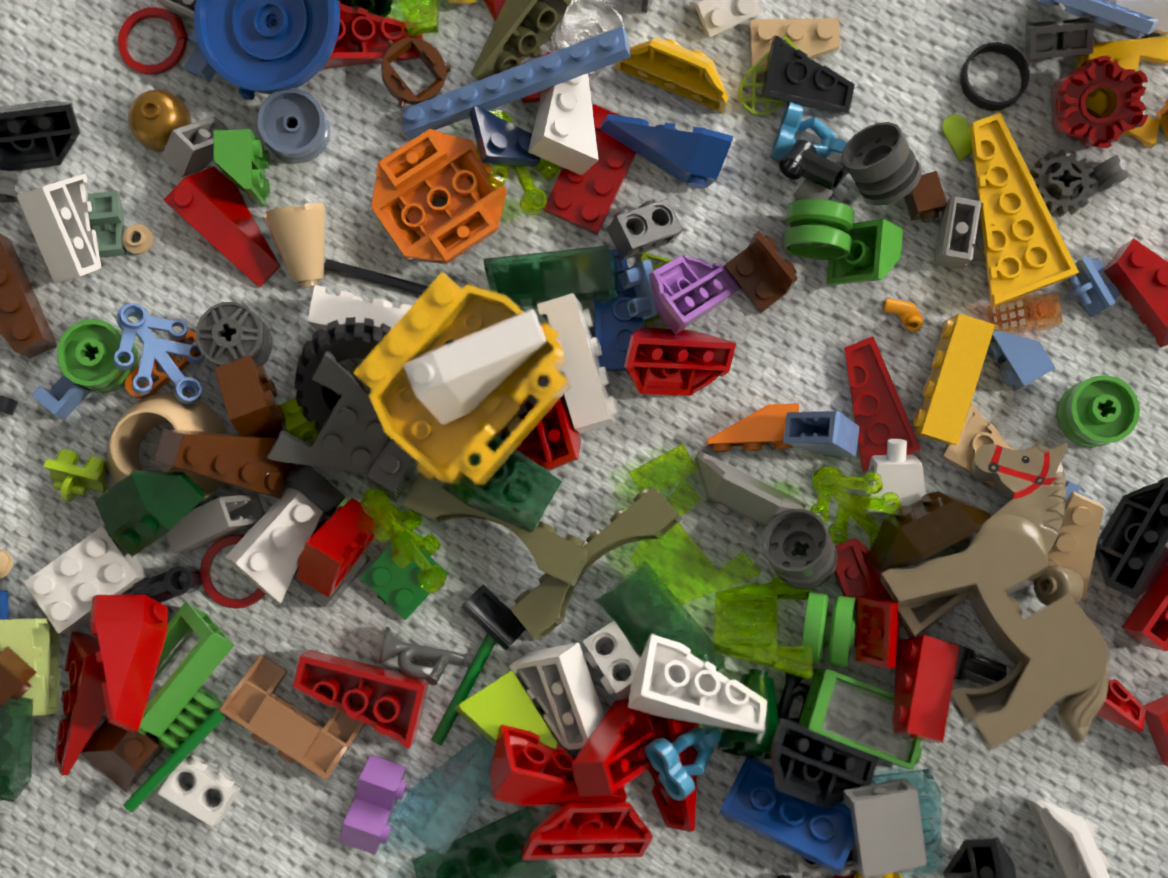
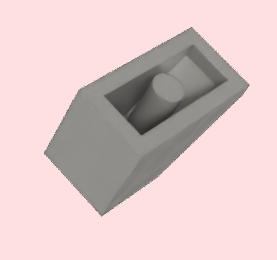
M216 116L174 129L170 134L162 158L182 177L201 171L214 159L213 131L229 129Z

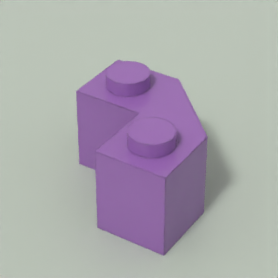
M370 754L359 777L355 799L343 822L340 843L373 855L376 854L380 843L386 845L393 827L388 823L396 800H402L408 785V781L403 780L406 771L405 766Z

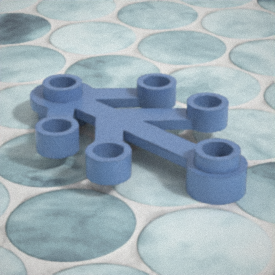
M136 303L122 306L117 312L116 321L123 330L120 348L114 355V365L120 370L130 369L134 362V355L131 351L135 336L137 335L144 344L138 375L134 377L132 383L134 392L139 395H146L151 391L153 384L151 373L155 359L176 387L175 396L177 400L185 405L195 404L200 399L202 393L200 382L191 377L185 378L168 354L186 357L191 364H200L205 356L202 353L200 357H193L190 354L193 350L200 352L197 343L189 345L156 338L149 330L168 332L172 339L181 340L187 334V324L181 319L168 320L150 316L144 307ZM134 316L138 319V322L130 323L127 321V318ZM179 326L183 329V332L176 333L172 330V327ZM120 356H127L130 361L128 363H121L118 358ZM143 380L148 383V386L140 388L136 383ZM190 390L194 395L192 397H185L182 391Z

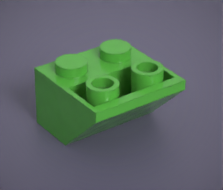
M251 129L214 130L215 163L228 179L256 205L266 207L265 198L270 197L269 180L265 179V169L270 167L268 150L263 148L261 140L256 138Z

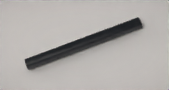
M326 259L324 262L325 271L421 296L429 287Z

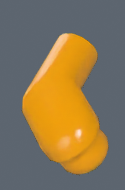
M885 298L883 312L898 315L904 327L910 332H917L922 328L923 318L914 303Z

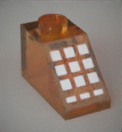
M1058 293L1030 295L1014 299L991 308V305L987 306L988 321L995 324L994 331L999 330L1010 334L1047 331L1063 323Z

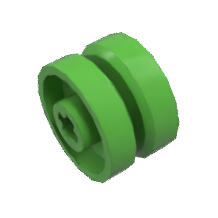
M803 199L789 203L785 222L791 228L784 232L782 249L793 256L817 260H837L848 257L851 248V237L846 232L853 228L854 210L843 203L822 199Z
M97 319L82 320L70 326L61 336L56 350L57 363L63 375L73 383L99 393L115 392L125 386L126 377L137 368L139 363L138 350L135 344H133L131 352L134 355V362L130 369H118L114 365V355L120 348L123 332L104 321ZM120 356L118 358L121 363H128L130 361L127 356Z
M1101 375L1086 379L1065 391L1058 402L1056 416L1059 428L1067 439L1078 446L1095 448L1120 441L1131 434L1138 423L1140 407L1136 394L1127 383L1117 377Z
M814 592L809 593L803 632L802 661L819 663L823 659L825 644H828V660L830 664L848 667L850 649L854 646L856 618H854L855 598L838 596L834 603L833 615H830L829 598L827 595Z

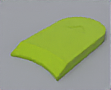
M960 115L948 116L942 123V132L958 161L961 162L967 155L973 153L970 126L966 119Z

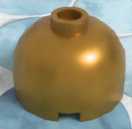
M161 89L149 90L140 94L132 102L128 112V124L134 137L144 147L156 152H164L172 130L191 124V115L186 105L174 94Z

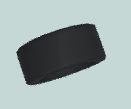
M296 464L285 476V479L327 515H331L345 499V496L310 466Z

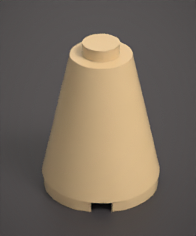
M306 203L304 206L299 207L291 205L266 211L264 213L265 221L293 284L299 283L300 289L314 287V285L319 286L318 280L324 278L326 219L324 203Z

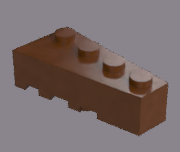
M0 233V333L16 353L31 359L58 345L12 241Z
M164 429L154 457V461L281 499L287 481L285 476L289 473L292 463L267 458L268 452L277 437L227 432Z

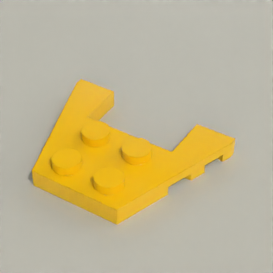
M1168 36L1093 43V54L1078 55L1076 68L1080 67L1086 60L1100 56H1111L1110 61L1116 60L1120 67L1135 69V71L1138 69L1139 60L1168 65ZM1092 90L1086 98L1085 106L1091 116L1096 117L1102 114L1107 106L1106 96L1101 91ZM1148 117L1142 127H1135V129L1125 131L1123 134L1126 136L1131 135L1141 141V144L1145 147L1152 148L1156 145L1160 119Z

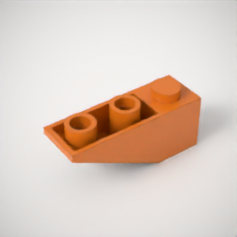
M799 403L768 404L707 439L705 447H713V452L731 451V446H743L744 451L762 450V445H774L775 450L793 449V446L783 443L787 412H799Z

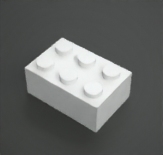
M102 526L24 581V584L57 633L66 634L78 630L90 621L92 597L96 595H126L134 589L135 583L146 580L149 576L136 557H131L108 535L105 526Z

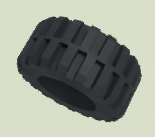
M348 317L345 324L339 325V322L335 320L328 323L327 330L324 331L319 328L313 333L312 341H306L302 348L301 356L298 359L294 389L297 390V404L303 407V416L308 422L315 420L314 428L320 431L339 398V395L332 389L312 380V375L326 351L330 352L338 363L347 359L365 360L391 331V327L384 323L381 324L380 328L374 326V319L365 318L364 323H357L355 317Z

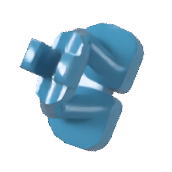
M792 102L788 103L770 158L780 161L783 155L796 142L795 134L809 128L822 139L820 145L813 144L818 155L827 158L832 151L842 154L846 145L844 140L834 138L835 132L830 130L816 117L802 121L803 106Z
M694 727L679 736L672 744L666 739L659 738L654 739L645 747V753L650 763L657 772H660L659 779L673 799L683 800L694 791L695 785L690 776L703 774L711 755L714 753L712 746L717 744L722 738L717 727H713L711 730L708 727ZM693 745L698 752L694 764L682 766L678 754L688 746Z

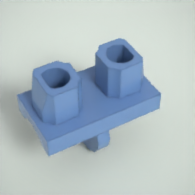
M1086 256L1076 262L1075 265L1079 273L1068 279L1069 284L1074 290L1066 295L1068 300L1070 301L1078 297L1090 317L1116 303L1115 299L1120 293L1115 284L1108 283L1105 285L1100 274L1104 272V266L1100 259H1090L1089 256Z
M650 259L641 261L619 275L621 287L624 290L634 288L636 298L628 301L627 304L629 316L642 317L643 321L651 320L659 315L655 308L649 274L653 272Z

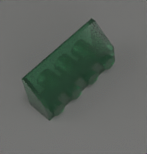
M607 246L483 259L490 291L507 296L512 302L521 307L532 306L534 309H538L537 304L572 293L580 303L582 300L606 303L610 302L612 297H619L617 261Z
M646 560L597 598V601L611 618L615 620L616 624L641 654L644 651L649 636L652 634L683 644L691 650L690 653L704 663L708 661L716 666L715 670L717 672L724 668L725 656Z
M528 806L412 860L416 878H556L557 875L551 859L522 860L521 853L530 835L537 828V824Z

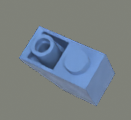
M999 330L993 332L987 354L992 360L997 361L1002 369L1000 374L1003 381L1008 386H1012L1014 391L1055 369L1054 364L1039 341Z

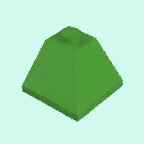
M885 219L853 223V228L846 232L851 237L850 254L842 259L829 260L827 285L833 286L882 280L901 258L903 229Z

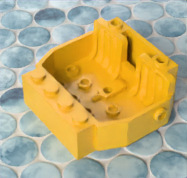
M443 272L353 373L373 390L369 397L385 433L419 462L416 468L429 480L436 477L439 481L458 484L467 475L476 484H485L570 388L568 380L558 372L566 362L561 344L556 340L559 334L546 322H543L541 329L546 342L519 368H516L502 381V384L495 391H492L473 412L442 425L415 395L403 365L446 346L451 341H458L525 313L507 296L468 284L462 289ZM545 376H548L550 378L549 386L546 388L539 387V382ZM530 394H532L540 402L522 420L517 415ZM507 428L512 434L494 453L486 444ZM478 453L481 456V463L478 466H473L469 462Z

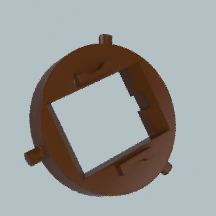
M405 38L396 43L390 39L387 42L390 48L387 50L381 64V77L388 92L399 100L398 106L403 108L405 103L416 105L436 97L445 83L446 72L451 71L450 66H445L439 51L430 43L418 38ZM411 48H413L437 79L429 85L427 90L421 91L416 96L390 65Z

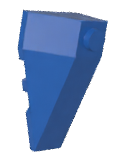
M607 114L600 125V130L673 177L687 182L690 187L696 189L709 187L717 180L733 140L731 135L706 128L693 127V132L680 131L675 128V124L667 122L664 125L653 127L649 126V122L645 119Z

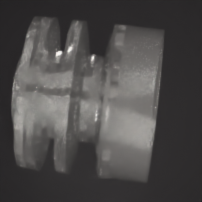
M573 0L566 8L559 24L550 37V53L615 28L624 27L623 19L616 8L606 0ZM605 67L588 73V79L599 75Z

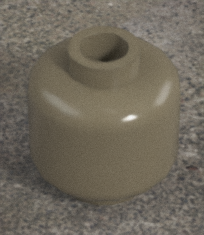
M1049 566L1043 575L1034 582V592L1037 599L1046 606L1068 594L1078 603L1084 593V584L1081 576L1075 570L1067 567Z

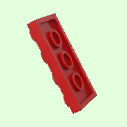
M593 104L592 111L599 160L583 175L563 167L544 205L543 211L598 236L637 153L600 130L601 122L607 114H618Z

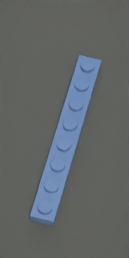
M623 26L403 109L404 133L409 139H413L428 129L437 130L469 118V113L474 106H479L488 111L630 58L627 32Z

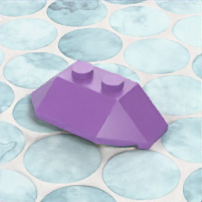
M683 255L649 274L656 311L662 317L663 323L674 334H677L705 316L740 289L722 264L713 263L711 265L703 260Z

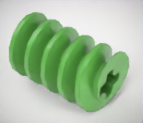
M200 688L161 737L157 736L158 742L172 754L216 708L220 709L223 703L210 691Z

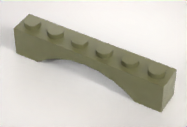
M421 472L418 473L403 506L438 523L452 519L476 518L503 525L523 541L533 555L539 570L575 587L591 553L583 547L585 541L570 534H567L564 539L555 534L557 530L555 527L539 521L536 526L527 521L528 515L512 508L510 513L501 510L500 506L502 503L490 497L484 496L483 500L473 497L475 491L458 483L456 488L447 485V482L439 481L436 477L429 480Z
M655 486L650 490L648 488L643 489L635 496V503L627 510L624 508L620 509L610 518L611 523L604 530L597 529L586 539L587 544L584 548L591 553L576 585L583 574L608 552L628 543L660 539L682 520L681 516ZM546 573L539 579L540 584L534 590H526L515 600L516 605L510 609L532 638L539 641L565 620L567 605L575 588Z

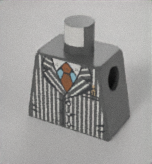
M389 438L366 477L370 489L396 503L419 462L392 438Z

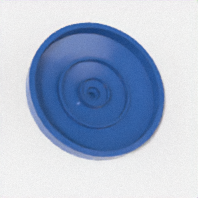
M196 0L194 25L197 41L204 57L220 76L245 90L260 94H272L300 87L323 68L336 45L340 27V9L338 0Z

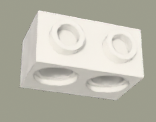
M614 620L583 641L588 649L583 654L593 669L599 666L605 675L600 681L609 695L615 692L620 700H622L631 692L633 676L640 658ZM606 643L614 644V649L610 654H599L602 645ZM624 668L631 670V675L626 681L620 682L616 680L618 671Z
M192 755L190 758L187 756L168 776L158 794L213 827L222 821L241 788L234 785L235 779L223 772L216 774L207 768L209 764L200 757ZM185 772L190 773L194 778L192 788L186 787L183 783V774ZM212 788L220 792V804H214L210 800L209 793Z

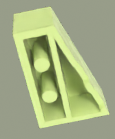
M48 618L0 620V652L7 646L10 647L37 672L28 681L32 687L18 701L12 697L5 703L7 715L38 716L58 713L60 634L57 633Z

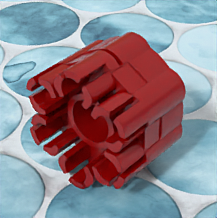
M1100 56L1086 60L1080 67L1055 81L1051 88L1053 98V129L1059 134L1081 142L1086 147H1111V142H1116L1122 133L1133 130L1135 127H1142L1148 118V114L1143 115L1142 113L1146 108L1144 103L1140 101V97L1143 96L1147 88L1142 86L1143 83L1148 82L1146 74L1141 70L1135 71V69L1120 67L1116 60L1110 61L1111 56ZM1092 90L1101 91L1107 99V106L1104 112L1096 117L1091 116L1085 106L1086 98Z

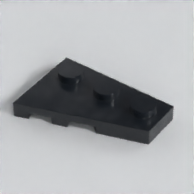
M773 36L761 97L786 103L792 102L801 106L842 115L849 114L855 84L829 67L822 66L808 57V54L800 49L796 50L788 45L779 36Z

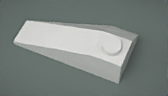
M530 310L431 351L403 366L417 398L442 425H445L473 412L480 406V403L492 391H495L502 384V381L516 368H519L546 342V338L534 310Z
M652 634L649 636L633 676L629 708L659 717L759 734L764 732L767 701L737 680H729L715 670L716 666L708 661L704 663L690 653L691 650L683 644Z

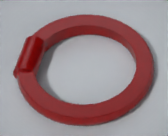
M148 7L134 12L125 20L118 35V50L122 60L132 70L141 74L156 75L169 71L179 63L185 53L189 38L180 17L163 8ZM161 18L171 24L175 34L176 44L173 52L168 58L157 64L146 65L137 62L131 57L127 46L131 30L142 20Z
M243 533L241 535L226 536L217 540L208 548L201 561L200 577L205 592L213 601L227 608L240 609L249 607L265 596V593L257 588L248 597L231 599L219 593L212 583L210 571L215 556L225 547L237 544L245 536Z

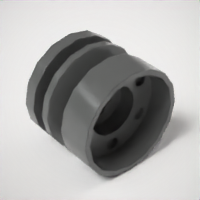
M876 123L862 129L846 143L842 151V162L855 181V185L860 190L862 197L867 203L875 206L888 205L899 201L918 185L922 176L921 165L913 151L909 148V143L902 130L894 123Z
M221 302L210 307L201 316L196 327V342L200 352L218 367L249 355L252 356L257 366L264 365L272 352L273 337L269 327L247 306L237 302ZM231 331H235L236 334L231 336ZM231 336L232 340L228 341L226 338Z
M790 509L774 517L763 532L762 546L765 556L772 565L776 575L784 584L794 589L810 590L823 585L832 577L837 567L838 553L825 522L817 514L806 509ZM805 552L807 556L801 558L800 554Z

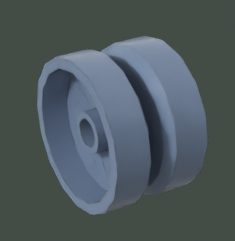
M292 88L270 94L261 104L257 115L258 130L270 150L281 160L293 164L307 163L317 158L326 149L330 139V124L319 102L311 94L297 88Z

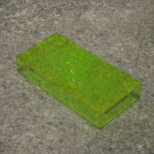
M681 444L630 471L629 475L639 492L645 488L650 490L654 486L660 492L697 472L698 469L684 444Z

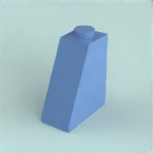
M838 411L787 412L783 443L830 457H856L859 426Z

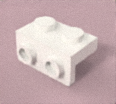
M692 0L689 2L691 8L697 10L707 37H712L762 13L758 0Z

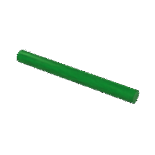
M488 633L431 738L433 742L439 745L444 743L458 716L454 707L467 699L496 644V641Z
M216 708L123 804L125 809L133 813L226 716Z

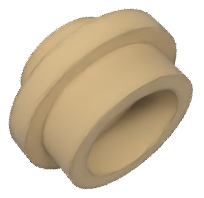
M142 224L129 226L122 235L124 247L133 254H143L153 245L154 238L151 230ZM136 234H141L140 241L133 243V237Z

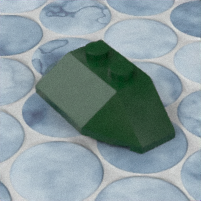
M134 470L101 495L95 503L108 535L133 557L169 532L205 498L206 494L184 472H173L170 474L160 471Z

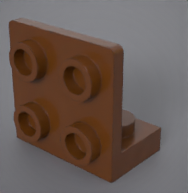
M758 231L753 235L749 246L726 263L724 268L757 311L762 314L788 294L798 278L795 275L797 271L788 259L783 260L776 252L777 246L768 235L764 236Z

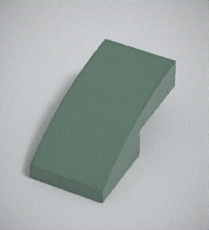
M119 191L88 194V202H91L92 211L88 212L89 223L92 225V230L96 232L100 258L126 255V248L122 243V235L125 230Z

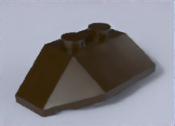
M939 491L928 493L914 504L900 507L895 510L894 514L884 518L866 558L867 562L882 574L889 569L902 568L922 561L979 532L981 526L991 517V514L972 503Z

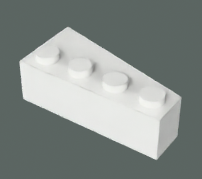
M314 285L307 322L316 331L319 328L325 331L327 330L328 323L335 320L341 325L345 324L348 317H355L357 323H364V319L369 318L374 319V326L380 328L381 324L384 323L392 329L412 306L399 304L398 309L393 308L391 302L374 297L369 299L368 302H363V299L354 296V293L341 291V294L338 296L330 295L325 292L326 287Z

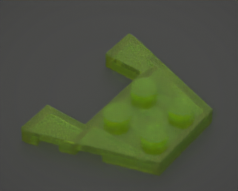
M683 478L673 491L668 502L682 516L702 499ZM679 523L660 539L642 540L630 559L668 608L758 576L761 573L744 551H741L722 568L717 570Z
M774 577L770 583L758 586L750 583L716 592L714 651L812 679V646L777 645V600H808L811 591L794 589L784 584L779 577Z

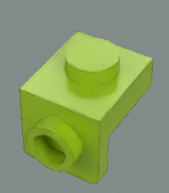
M296 397L281 404L280 406L286 418L285 425L289 434L308 443H313L319 433L314 428L315 420L311 422L306 420L302 414L303 407L298 406Z

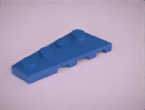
M617 249L593 250L595 337L598 338L602 350V355L598 356L600 367L605 366L607 371H626L624 364L631 335L639 328L645 327L642 317L629 316L627 304L628 301L636 298L634 288L624 290L621 287L619 275L629 270L626 259L621 260Z

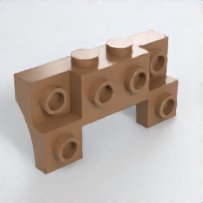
M259 655L243 679L229 694L219 711L253 732L251 737L258 743L265 746L271 744L279 749L277 754L290 763L297 761L323 779H329L346 751L350 749L365 723L358 719L354 720L346 716L345 712L336 709L327 724L323 725L274 693L288 671L266 656Z

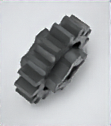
M1061 149L1056 156L1051 151L1044 159L1040 158L1034 164L1036 168L1030 171L1050 214L1057 210L1059 217L1064 216L1067 211L1073 215L1079 208L1085 207L1089 203L1088 199L1095 194V191L1090 187L1097 183V179L1089 178V174L1094 169H1086L1084 167L1087 161L1086 158L1077 161V152L1073 151L1067 157L1064 149ZM1050 167H1053L1051 173H1049L1047 176H1044L1046 170ZM1079 191L1076 198L1070 200L1073 193Z

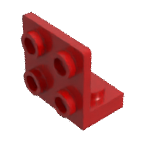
M887 592L859 597L856 608L857 636L855 639V661L887 669L895 667L896 643L899 637L898 602H893Z

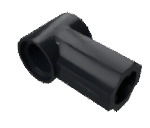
M803 139L797 140L778 163L781 173L787 178L798 180L804 177L832 191L839 185L845 170L844 166L818 155L813 144Z
M194 566L173 567L167 572L135 583L133 593L134 595H146L159 603L184 594L193 593L202 584L200 570ZM182 572L188 576V584L185 588L179 583V577Z
M960 645L954 678L962 681L968 680L986 687L1004 679L1007 676V666L977 655L974 650Z

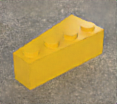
M960 313L944 321L937 350L932 360L930 377L923 389V404L917 410L913 421V426L916 427L915 435L950 446L958 445L995 324Z

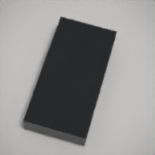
M484 585L474 592L460 607L505 650L526 630L513 612Z

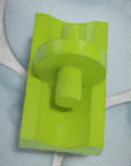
M62 448L55 460L47 458L43 467L50 471L51 480H55L53 488L61 490V499L71 502L76 495L85 496L87 489L105 493L108 485L104 479L107 464L103 458L89 456L83 468L77 466L80 457L76 452Z

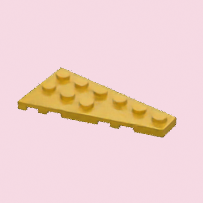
M999 112L973 122L970 126L978 201L981 202V227L991 308L1074 277L1079 271L1001 113Z

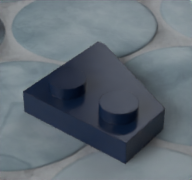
M479 106L472 108L469 114L482 163L536 167L541 161L540 157L528 152L532 138L531 133Z

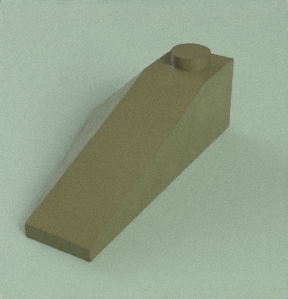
M506 0L471 75L477 80H482L519 66L520 62L531 54L533 57L538 56L542 53L541 46L551 38L557 41L565 35L582 13V10L571 0Z

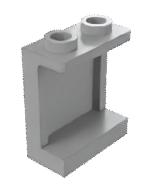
M906 778L843 790L844 803L850 808L857 851V858L853 859V864L863 878H881L887 873L896 871L911 872L916 867L927 865L918 790Z

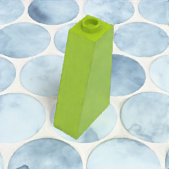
M512 670L454 707L456 712L494 747L501 724L531 731L540 736L539 742L554 749L558 744Z

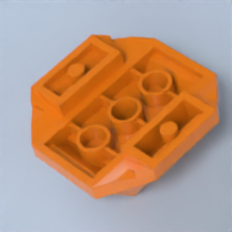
M428 129L378 162L371 208L406 260L448 264L499 230L507 197V189L489 163L481 162L479 150L472 140ZM438 197L448 199L447 203L442 207L433 206L434 200Z

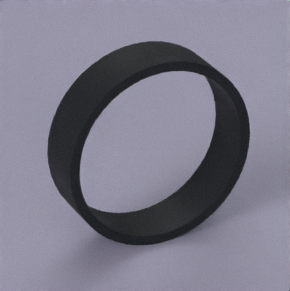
M991 42L976 48L967 58L960 72V85L965 97L973 105L988 111H999L1013 105L1025 92L1030 79L1029 66L1025 57L1016 48L1000 42ZM986 52L1000 53L1010 58L1016 64L1021 75L1019 93L1012 99L1001 102L990 101L978 95L968 79L970 60Z

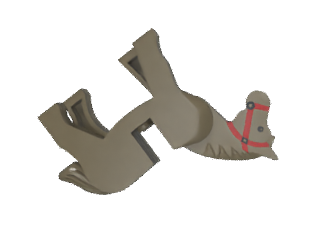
M1038 443L1035 447L1021 451L1011 450L995 444H985L979 447L972 460V473L980 480L994 482L996 489L1009 502L983 523L967 550L958 554L928 560L915 568L906 570L889 569L881 574L880 582L892 601L898 602V620L910 638L920 636L965 600H970L977 617L988 635L1006 657L1015 664L1008 676L993 685L971 689L958 688L951 692L950 702L965 726L971 724L988 752L1035 726L1056 702H1062L1057 714L1058 721L1074 743H1081L1085 740L1091 721L1106 698L1108 689V646L1102 634L1073 597L1068 594L1025 619H1022L1020 616L1023 612L1018 602L1013 597L1008 598L1010 595L1039 579L1050 566L1047 554L1053 547L1059 534L1064 517L1066 479L1061 461L1068 449V443H1063L1052 450Z

